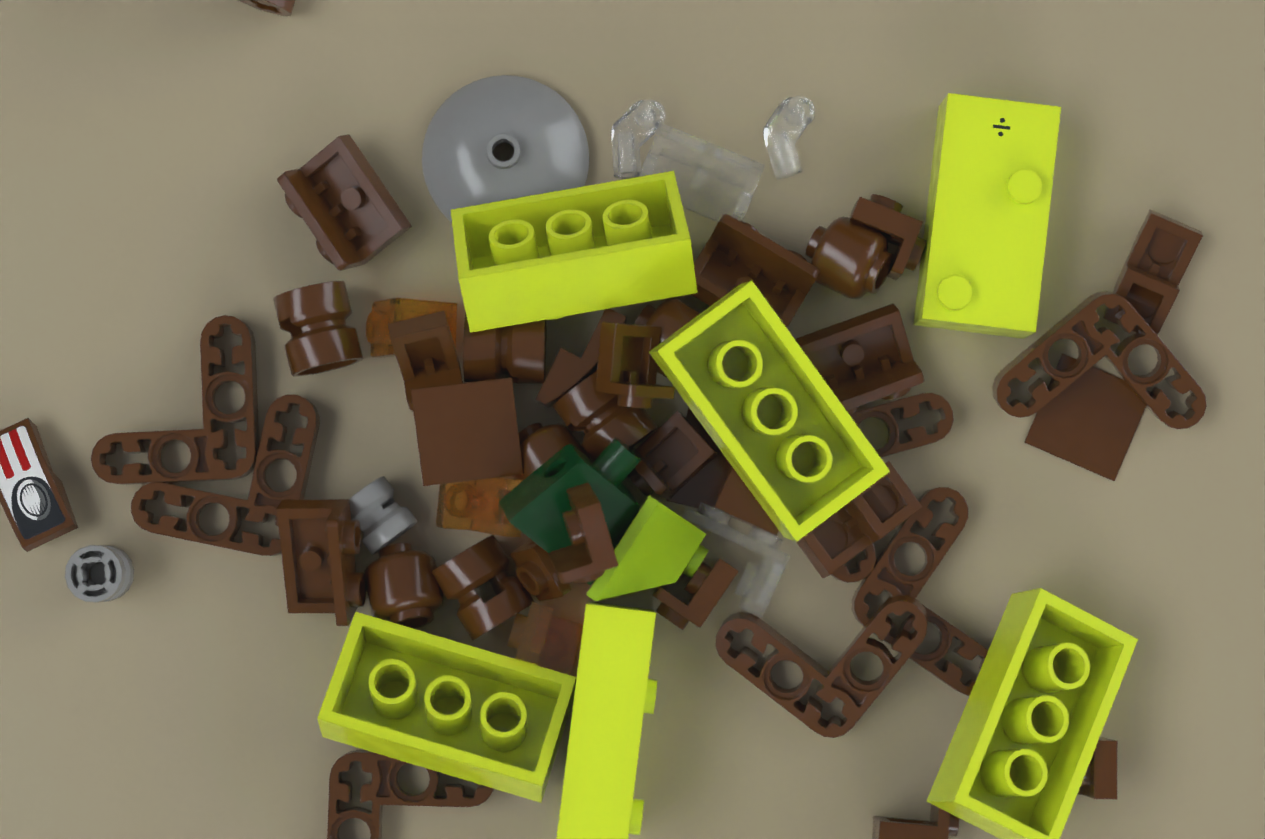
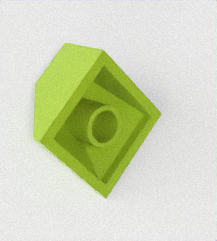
M649 496L614 550L618 566L605 570L604 574L595 580L586 595L595 601L676 583L682 573L692 578L709 551L701 545L706 533Z

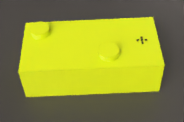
M948 93L938 108L923 237L926 240V244L921 255L913 325L1022 339L1036 332L1061 107Z
M674 171L451 209L458 279L470 333L546 319L555 320L569 315L697 293L691 239Z
M753 281L738 285L649 351L652 358L784 538L795 542L799 541L890 472Z
M1042 588L1011 594L926 802L999 839H1060L1138 639Z
M595 602L586 603L556 839H628L629 834L640 835L644 800L633 799L643 715L644 713L654 714L658 680L648 679L656 618L655 610Z
M355 611L317 721L324 738L542 803L573 704L577 677Z

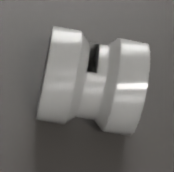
M385 476L376 479L349 499L351 520L359 521L363 533L362 542L372 555L394 542L418 522L407 507H400L394 501V488Z
M89 545L80 548L70 557L66 565L65 579L70 591L83 601H112L120 598L129 590L134 579V567L129 556L115 546Z

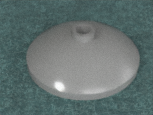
M509 75L492 76L474 81L462 87L440 106L433 116L424 138L422 167L425 182L432 199L444 216L452 222L451 209L585 186L589 171V148L584 128L577 114L557 92L542 83L525 77ZM501 143L512 145L515 149L513 157L508 161L497 160L493 156V151L497 145Z

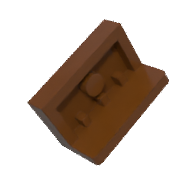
M350 134L338 136L300 169L285 171L277 178L278 183L285 192L287 205L297 216L303 218L317 239L316 245L321 255L339 271L366 264L412 227Z
M723 214L708 242L694 262L697 293L690 295L711 306L738 285L753 281L785 327L788 328L803 300L818 278L820 270L807 262L801 254L787 250L760 234L751 224L738 221L728 214Z
M894 303L795 339L849 415L853 414L858 409V406L880 398L891 400L902 397L911 390V387L922 384L925 381L922 370L913 359L900 311Z
M349 499L281 500L277 507V518L288 613H335L337 626H349L358 607L364 606L366 599L364 573L356 572L355 554L359 553L361 547V528L358 520H351Z

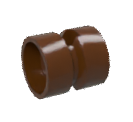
M344 281L308 285L284 292L273 298L280 329L291 334V339L284 346L293 377L340 369L364 359L356 328L346 325L345 320L352 314V309Z
M465 312L463 336L464 382L499 379L502 374H508L510 378L512 377L513 383L543 384L546 372V320L470 333Z
M597 371L571 389L553 405V408L571 432L582 431L585 434L581 445L593 461L615 437L628 447L633 448L658 428L645 408L618 406V395L595 391Z
M494 534L474 544L432 571L446 598L459 601L460 607L456 614L472 641L535 603L530 593L520 583L516 575H508L506 569L510 560ZM490 582L496 596L484 603L475 590Z

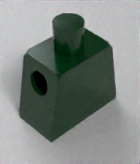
M617 437L610 442L595 461L573 444H568L508 492L499 501V504L509 523L550 553L572 545L562 515L563 512L572 510L566 489L589 482L600 501L613 549L615 550L639 512L640 505L631 492L621 483L639 464L641 458ZM595 580L590 581V582H587V583L591 586V584H592Z

